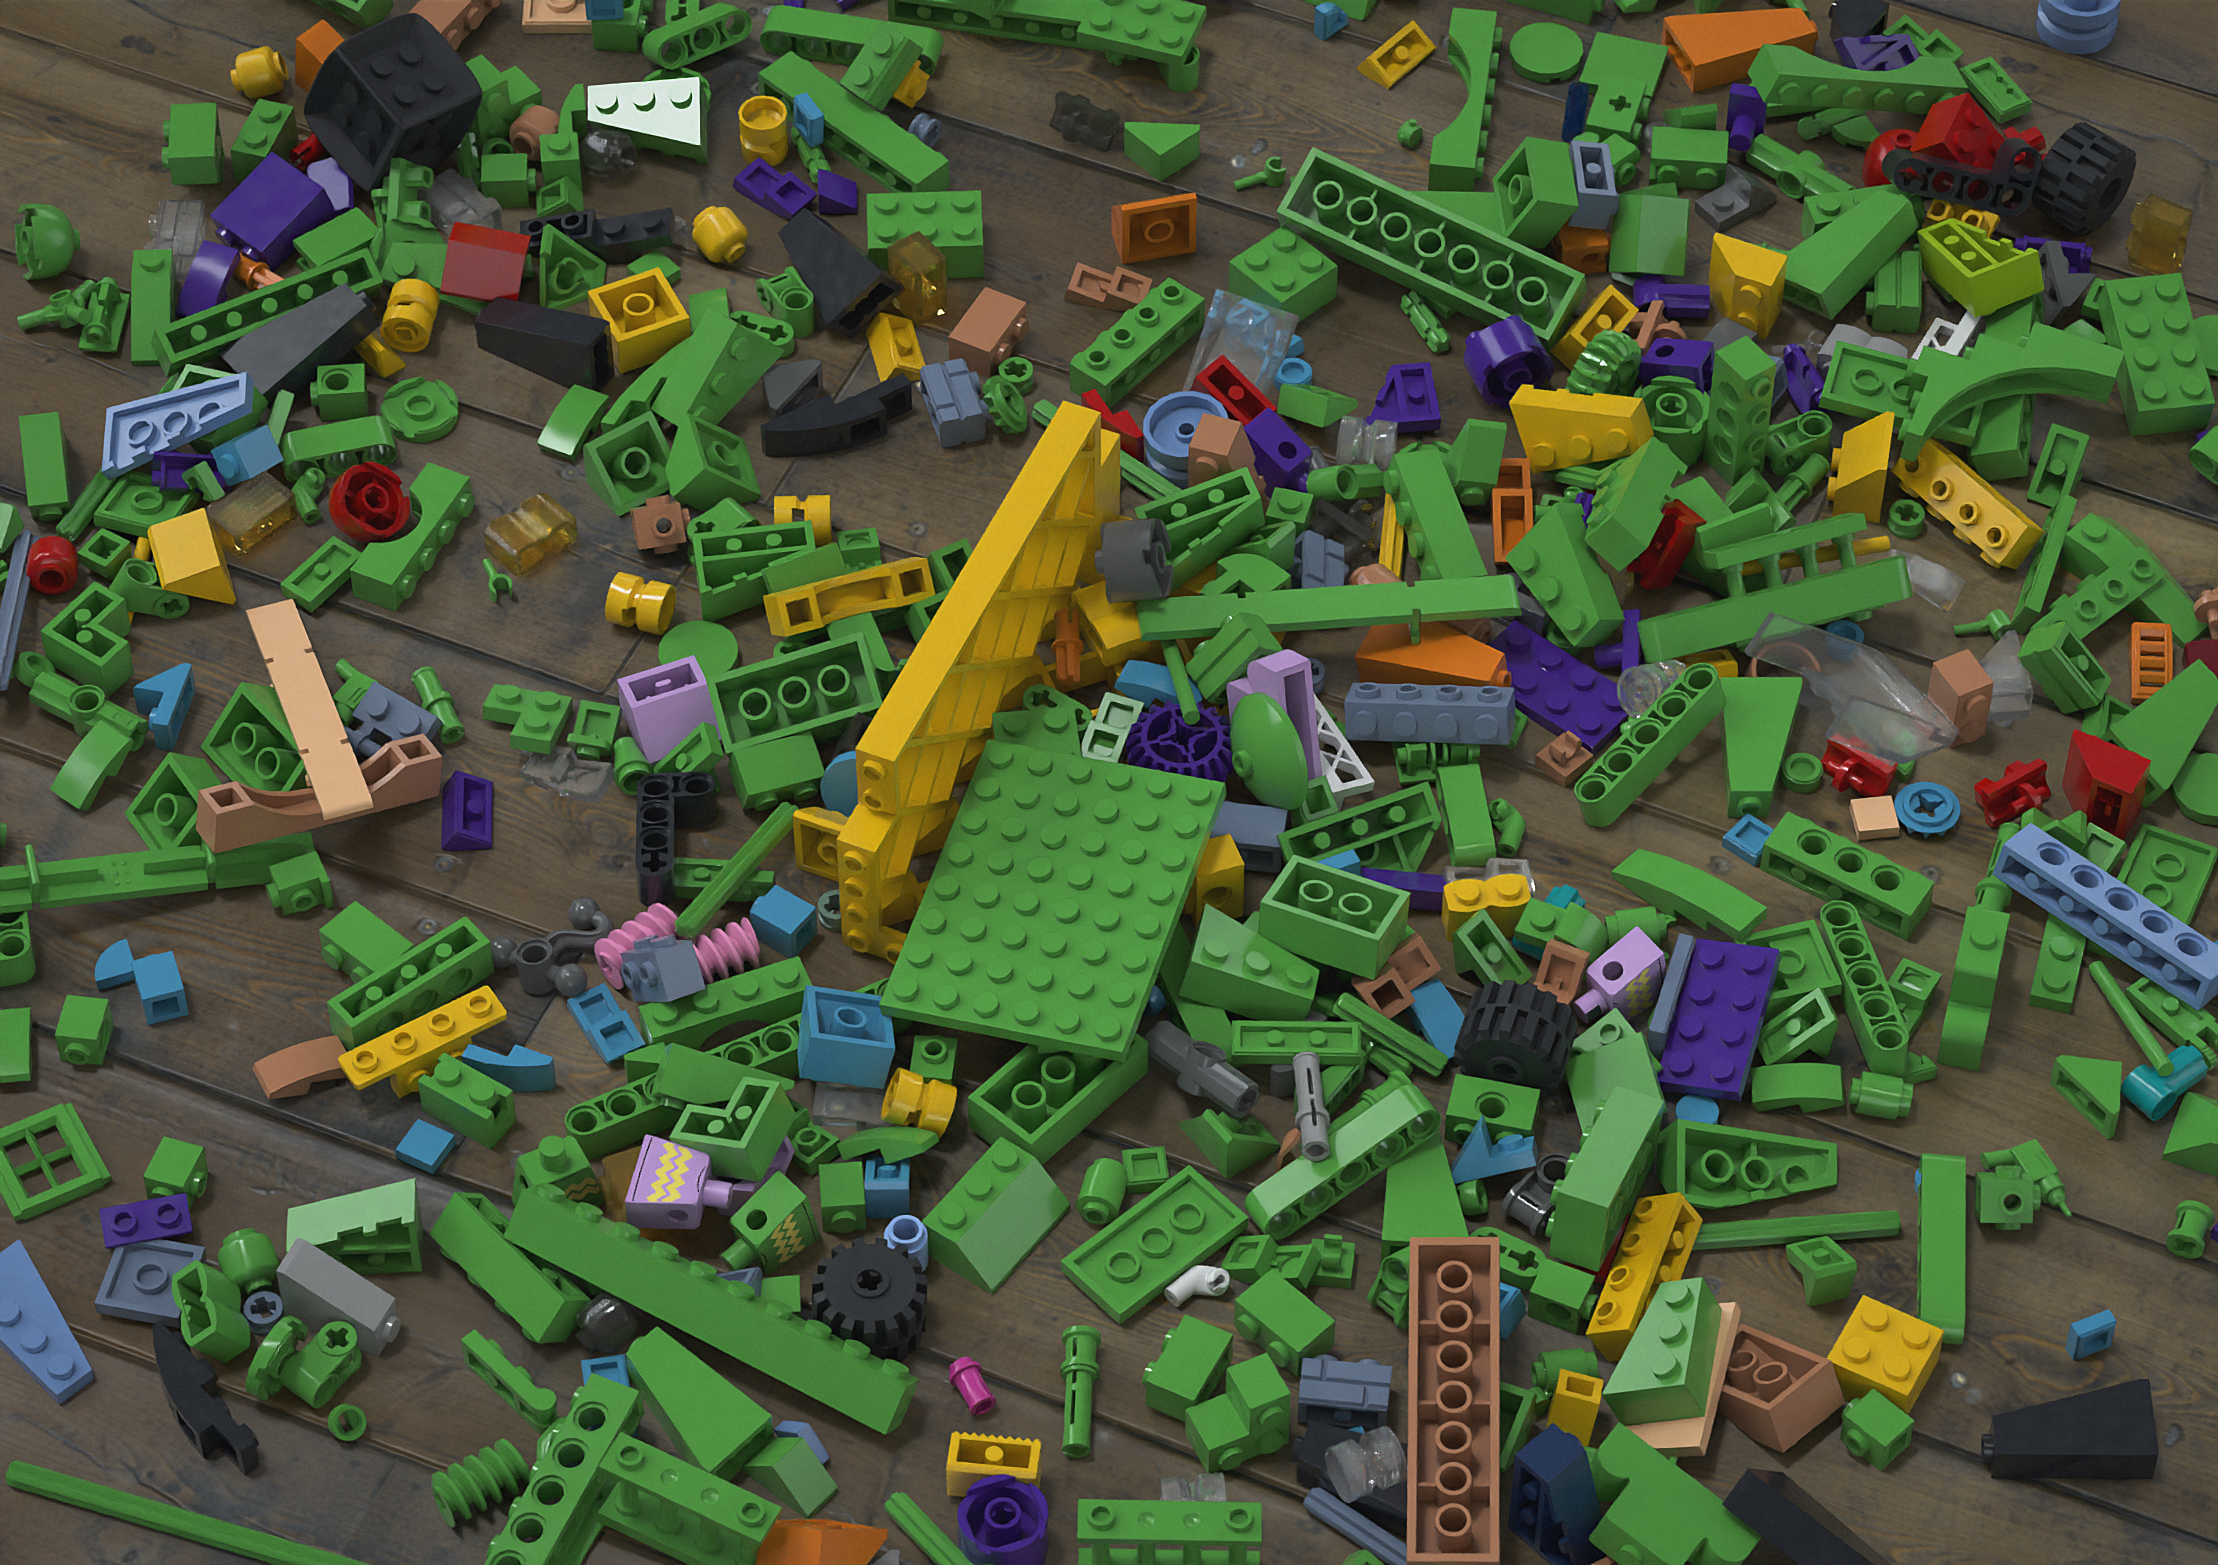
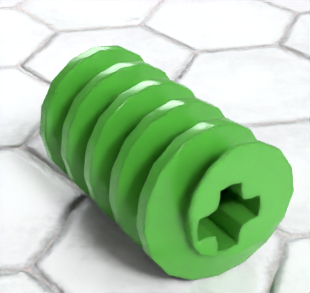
M502 1438L495 1442L494 1450L486 1446L479 1450L478 1458L473 1455L466 1456L463 1459V1467L453 1463L448 1466L447 1475L441 1471L433 1473L431 1484L434 1500L441 1516L447 1525L452 1528L456 1526L454 1512L458 1511L466 1520L472 1518L469 1504L474 1503L482 1512L487 1510L486 1495L489 1494L497 1503H501L503 1501L502 1487L505 1486L513 1495L518 1494L517 1479L521 1478L528 1486L530 1470L518 1450L508 1440Z

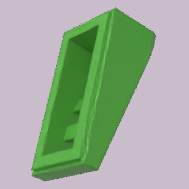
M1362 1049L1360 1065H1332L1320 1073L1324 1108L1329 1113V1118L1364 1079L1366 1053ZM1296 1089L1294 1094V1117L1299 1111Z

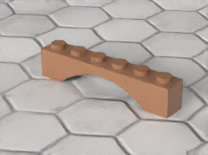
M424 733L386 743L372 757L359 765L374 808L328 820L323 818L312 787L295 791H266L233 781L198 790L196 831L211 851L216 854L439 796L442 755Z

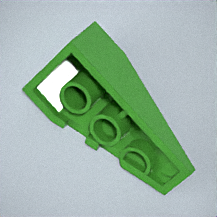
M2089 513L2065 534L2060 566L2083 581L2092 573L2098 577L2127 554L2141 546L2162 569L2165 577L2124 609L2142 622L2170 624L2172 626V641L2182 649H2184L2187 642L2197 641L2209 630L2208 623H2202L2196 619L2193 611L2195 603L2146 543L2112 518Z
M1676 1119L1659 1133L1657 1177L1667 1194L1681 1192L1692 1207L1712 1210L1836 1186L1837 1143Z

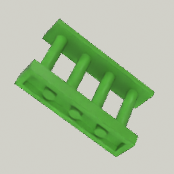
M1849 512L1702 552L1705 568L1720 569V573L1725 574L1730 597L1746 594L1741 570L1745 569L1743 563L1757 559L1758 564H1762L1768 588L1783 584L1778 560L1782 559L1780 552L1794 549L1795 554L1800 555L1805 578L1821 575L1815 550L1819 549L1817 542L1831 539L1832 544H1836L1842 569L1856 566L1857 560L1852 540L1856 539L1854 532L1868 528L1864 513ZM1885 604L1724 646L1738 647L1739 652L1753 651L1759 649L1762 645L1761 641L1846 617H1849L1851 622L1873 617L1872 610L1883 608Z
M623 1432L619 1433L598 1466V1471L619 1480L598 1512V1522L688 1565H756L759 1547H761L782 1512L781 1506Z
M1078 1499L1077 1543H1092V1548H1079L1078 1565H1260V1551H1247V1546H1261L1262 1502ZM1110 1544H1137V1549H1111ZM1156 1545H1183V1550L1156 1549ZM1201 1545L1229 1546V1551L1201 1550Z

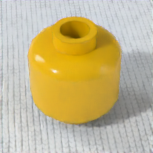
M262 46L239 54L235 60V69L230 71L235 89L238 92L243 90L245 95L252 100L279 93L284 87V81L289 79L283 55L279 51L274 52L268 46Z
M710 206L694 219L692 240L710 261L719 263L727 260L731 263L739 259L746 251L744 245L748 239V229L731 209Z

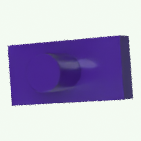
M1732 83L1725 130L1729 132L1728 148H1733L1737 151H1748L1753 140L1758 135H1764L1768 103L1763 102L1754 86Z
M1640 609L1624 610L1623 642L1595 645V662L1597 669L1622 667V674L1628 692L1636 697L1646 696L1647 663H1645L1636 623L1643 619Z

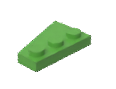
M392 243L380 274L384 283L394 286V284L404 279L424 281L436 289L440 295V303L474 315H478L482 309H486L491 304L440 294L448 244Z

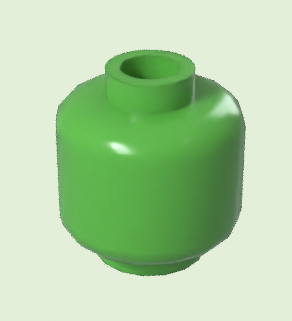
M253 1228L242 1229L228 1235L223 1240L224 1246L220 1248L217 1255L221 1271L238 1285L240 1293L246 1292L249 1297L257 1292L269 1291L272 1288L271 1282L277 1278L276 1270L280 1265L271 1239L267 1234L256 1232Z

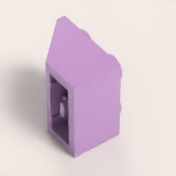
M694 655L617 679L619 703L623 709L622 715L639 749L652 767L661 761L703 721L716 727L720 744L723 745L706 679Z

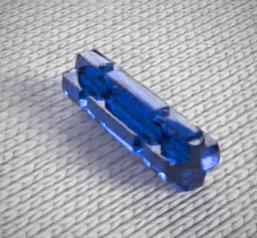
M1575 81L1569 85L1561 135L1562 140L1566 143L1571 142L1573 138L1578 135L1580 136L1583 132L1582 128L1589 91L1588 85L1584 82L1579 84Z

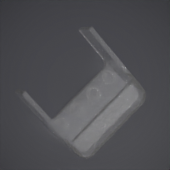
M1770 611L1744 651L1750 657L1797 672L1806 677L1811 682L1810 689L1818 696L1829 700L1833 704L1830 708L1831 711L1837 715L1824 734L1827 739L1873 754L1890 766H1894L1896 762L1905 764L1950 747L1959 734L1958 728L1889 658L1870 646Z

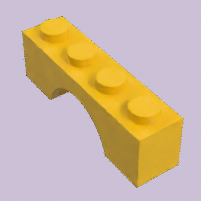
M910 557L764 595L763 600L771 634L787 637L824 627V625L849 616L920 602L936 594L927 558Z

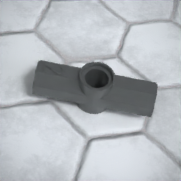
M1168 1020L1157 1022L1155 1027L1147 1032L1145 1040L1148 1041V1055L1178 1076L1176 1081L1178 1086L1186 1092L1200 1097H1208L1236 1118L1246 1116L1257 1105L1261 1095L1258 1091V1084L1225 1062L1227 1055L1221 1048L1209 1042L1194 1040Z

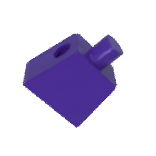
M1658 338L1654 340L1645 357L1642 356V363L1638 368L1640 373L1636 379L1643 380L1644 387L1651 384V379L1656 377L1680 376L1695 382V388L1703 395L1704 391L1708 394L1712 385L1715 359L1714 344L1709 341Z
M1268 407L1244 427L1256 457L1254 467L1258 476H1263L1266 483L1264 490L1266 497L1272 498L1275 487L1308 493L1307 478L1313 453Z

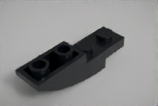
M671 207L598 219L594 209L520 221L519 234L531 236L528 254L540 259L543 227L547 224H550L604 261L606 265L633 263L642 257V250L674 245L675 216Z
M902 373L892 379L882 381L878 385L855 396H850L837 404L829 395H825L780 417H775L769 422L760 425L762 452L766 457L813 456L849 449L887 435L886 421L912 410L911 382Z
M159 1321L153 1326V1346L162 1389L179 1428L203 1458L219 1449L246 1476L260 1466L256 1447L259 1445L257 1437L246 1424L243 1423L239 1426L231 1418L228 1407L218 1397L215 1383L218 1380V1375L212 1365L204 1358L198 1360L191 1353L190 1346L184 1337L177 1331L171 1333Z

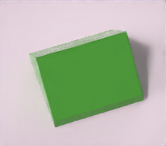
M1619 195L1618 209L1616 214L1613 215L1609 272L1685 276L1691 199L1650 195Z
M651 410L583 445L586 483L617 516L629 512L631 508L642 505L646 502L645 499L656 497L668 491L670 487L665 467L671 450Z

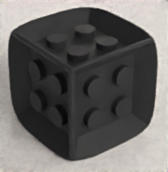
M406 13L385 20L351 36L328 55L307 94L304 104V116L314 135L338 165L357 185L371 193L372 190L383 189V177H390L391 158H403L411 163L433 169L452 154L462 142L479 110L482 101V89L473 72L440 32L419 14Z

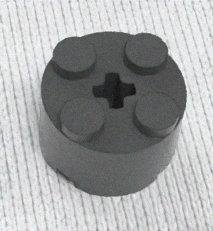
M1143 518L1102 523L1100 529L1102 550H1097L1095 553V566L1099 575L1105 574V590L1108 603L1153 600L1169 596L1173 580V565L1166 566L1165 552H1171V545L1163 521L1160 518Z

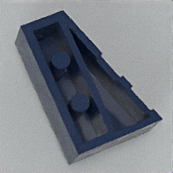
M1552 1423L1515 1454L1508 1529L1550 1565H1591L1605 1558L1607 1554L1592 1544L1589 1539L1591 1533L1601 1521L1602 1514L1587 1452L1576 1436L1571 1433H1565Z

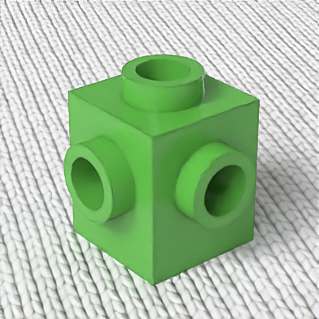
M2003 1165L1996 1166V1172H1975L1974 1215L1980 1223H1994V1228L2001 1230L2021 1229V1223H2033V1211L2040 1210V1186L2034 1185V1180L2028 1173H2022V1167ZM2012 1194L2009 1200L2004 1201L2008 1195Z

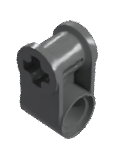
M1554 1152L1543 1156L1537 1165L1508 1192L1501 1205V1214L1506 1218L1513 1216L1528 1226L1530 1233L1535 1237L1542 1236L1546 1232L1552 1212L1556 1209L1555 1205L1550 1204L1551 1194L1556 1182L1550 1180H1565V1169L1569 1157L1565 1154Z

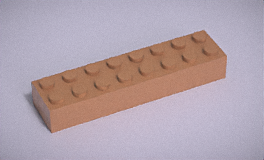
M1410 1237L1407 1565H1500L1499 1237Z

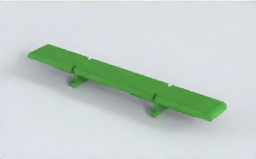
M1511 575L1414 581V587H1407L1406 582L1245 592V598H1238L1237 593L1159 598L1138 601L1136 603L1141 641L1215 636L1221 630V622L1227 616L1236 612L1260 616L1270 629V632L1408 623L1413 644L1420 642L1419 620L1421 622L1522 615L1515 581Z
M311 832L286 835L216 854L211 851L202 839L201 848L200 845L36 863L33 845L29 844L25 846L26 870L25 865L0 867V914L32 910L33 903H39L40 909L203 891L208 890V883H215L216 889L271 883L269 866L314 852L315 847Z

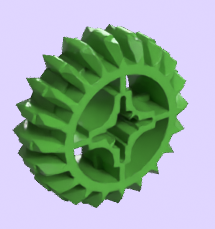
M1605 329L1595 335L1593 340L1587 343L1584 352L1579 354V359L1572 366L1571 375L1567 378L1568 383L1565 389L1570 390V393L1592 396L1594 393L1630 397L1632 388L1636 385V377L1640 373L1638 368L1642 363L1641 347L1630 336L1622 332L1618 333Z

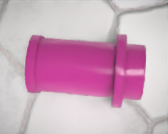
M963 1357L950 1365L948 1380L952 1386L958 1387L969 1407L971 1415L979 1416L990 1411L995 1406L996 1399L991 1394L980 1374L982 1371L980 1363L973 1361L971 1357Z

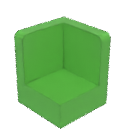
M2034 807L2022 814L2021 830L2029 823H2032L2073 851L2086 845L2087 814L2081 810L2061 821L2052 820Z

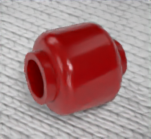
M47 536L34 542L28 551L26 575L31 580L30 585L36 591L45 595L63 594L74 586L78 579L79 569L76 547L69 540L59 536Z

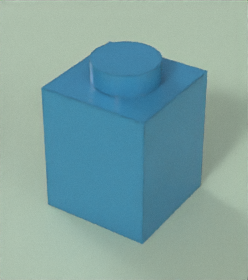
M267 425L246 431L211 450L217 463L218 471L224 477L227 486L251 479L284 460Z
M777 885L765 896H760L751 907V925L757 940L789 959L796 957L817 934L816 907Z
M173 951L152 954L145 958L131 961L135 984L147 1025L189 1014L184 987Z

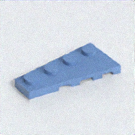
M246 371L107 408L102 473L108 480H111L153 460L154 451L170 452L251 413L254 379Z
M18 1239L0 1252V1347L60 1405L94 1380L93 1370L23 1244Z

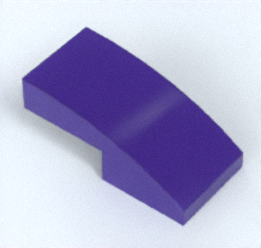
M760 157L734 178L732 186L759 206L789 219L794 218L803 208L807 207L817 198V193L789 171L782 176Z
M203 240L184 282L175 312L177 317L185 318L226 301L227 293L225 287L241 260L238 249Z

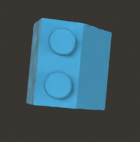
M806 985L797 1049L800 1078H807L816 1082L828 1081L850 1084L859 1088L884 1089L895 1052L892 1017L882 1015L879 1003L882 996Z

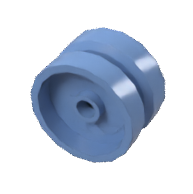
M2040 0L2035 27L2040 38L2050 47L2072 54L2094 53L2107 47L2115 37L2121 0Z
M1196 391L1176 392L1161 398L1149 408L1143 420L1148 468L1182 490L1188 488L1189 444L1203 413L1229 419L1222 403L1208 394Z

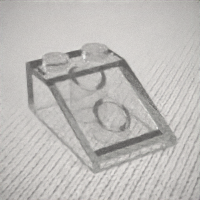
M1216 288L1182 392L1190 391L1195 377L1223 354L1266 396L1288 352L1299 315Z

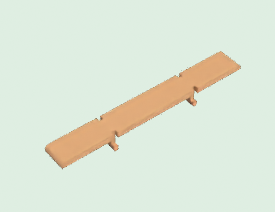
M293 598L246 610V616L272 681L270 687L275 689L307 773L305 775L307 787L312 786L324 820L374 808L366 782L351 744L348 741L347 734Z

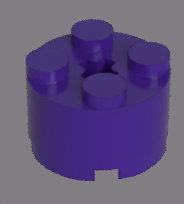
M1518 315L1509 316L1484 330L1474 331L1465 340L1467 348L1463 357L1464 367L1484 401L1492 406V403L1500 404L1502 409H1511L1509 402L1522 384L1534 385V389L1541 390L1539 386L1546 377L1550 381L1553 375L1554 367L1551 358L1532 327L1522 321Z
M1006 1474L988 1476L972 1484L966 1491L967 1495L962 1503L959 1504L957 1511L958 1546L964 1556L973 1565H1043L1049 1546L1048 1505L1042 1492L1030 1482L1028 1486L1022 1482L1015 1481V1476Z

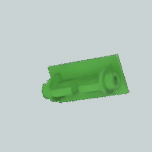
M104 277L96 285V292L91 294L88 310L91 311L93 318L89 324L83 326L78 346L80 351L117 353L131 296L130 294H121L116 280L111 277Z

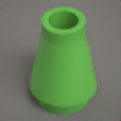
M623 737L618 739L613 746L615 753L614 782L624 793L637 795L639 780L647 775L654 774V769L639 749L636 740L631 737Z

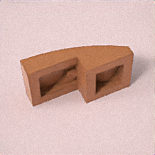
M1077 262L1064 299L1100 309L1127 311L1128 309H1133L1145 299L1153 279L1119 266L1116 267L1114 275Z
M338 1035L318 1038L293 1045L255 1062L252 1069L268 1099L305 1095L308 1093L311 1082L347 1078L338 1063V1057L346 1053V1050Z

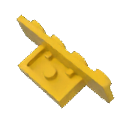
M483 986L340 1055L338 1063L356 1090H362L390 1076L391 1087L397 1096L401 1098L412 1092L419 1091L418 1080L424 1074L429 1077L434 1075L435 1067L438 1065L437 1059L443 1052L462 1062V1054L468 1044H472L471 1036L506 1020L507 1012L491 988Z

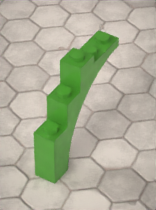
M2034 322L2029 336L2021 335L2018 346L1980 333L1974 348L1966 346L1963 357L1924 345L1919 359H1910L1904 376V381L1910 382L1906 396L1907 399L1911 400L1908 413L1914 415L1912 419L1904 418L1897 440L1904 442L1900 458L1915 462L1926 441L1944 423L1963 410L1988 400L2016 394L2050 393L2078 396L2107 404L2125 351L2038 322Z

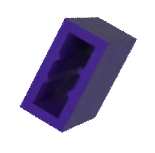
M271 152L210 214V217L217 227L215 235L224 245L228 247L235 245L241 249L243 256L256 263H266L270 271L274 272L295 251L293 240L316 229L329 216V212L334 208V205L322 186Z

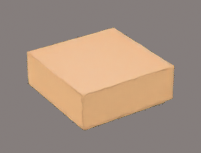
M1891 795L1851 799L1849 809L1858 840L1897 837L1899 835L1900 826Z

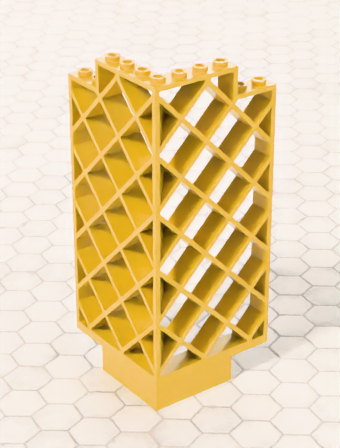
M1067 401L1062 402L855 748L858 804L836 839L842 944L849 946L855 951L867 952L896 964L908 934L886 926L915 918L929 881L918 883L914 873L910 870L913 857L944 847L960 808L957 799L953 796L955 786L972 779L987 740H995L992 713H999L1022 706L1025 690L1037 684L1047 685L1061 693H1065L1107 680L1114 694L1127 697L1113 686L1128 660L1145 661L1155 664L1166 662L1160 641L1152 640L1150 652L1105 667L1097 657L1089 638L1083 633L1092 652L1080 655L1079 683L1064 687L1056 680V663L1045 666L1040 655L1036 653L1039 642L1055 638L1054 614L1056 611L1069 608L1068 620H1071L1072 592L1081 589L1080 585L1077 584V580L1092 585L1106 580L1105 574L1099 575L1095 566V553L1097 550H1102L1101 524L1104 522L1133 520L1121 516V434L1101 428V412ZM1223 556L1204 568L1169 596L1162 598L1199 596L1206 583L1216 580L1217 561L1222 559ZM1286 631L1270 632V634L1281 644ZM1214 636L1176 639L1184 666L1193 658L1194 649L1200 643L1212 639ZM1203 697L1201 702L1204 709L1215 706L1218 716H1227L1230 727L1228 705H1224L1221 710L1219 704L1210 703ZM1155 698L1149 708L1145 707L1144 713L1149 714L1152 704L1163 708L1165 703ZM1099 708L1091 711L1092 720L1094 721ZM1128 759L1123 760L1120 764L1128 765Z

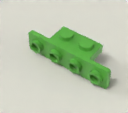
M2139 546L2098 577L2093 573L2087 576L2075 587L2077 592L2070 598L2066 593L2059 597L2047 608L2049 613L2033 624L2030 632L2033 629L2044 626L2048 628L2051 624L2066 621L2078 638L2082 640L2165 577V573L2149 554Z

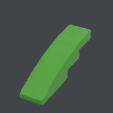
M692 335L672 348L644 371L619 397L600 422L603 435L651 410L653 403ZM651 410L657 423H659L662 416Z
M1638 848L1611 871L1613 879L1655 906L1664 914L1671 915L1673 918H1677L1682 914L1705 931L1714 925L1738 942L1767 917V907L1740 890L1698 868L1668 856Z

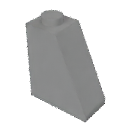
M297 1237L276 1270L284 1316L291 1315L307 1325L308 1330L319 1333L322 1327L334 1321L347 1322L356 1330L357 1346L360 1350L379 1356L387 1342H393L400 1330L401 1319L398 1317L396 1299L314 1245Z

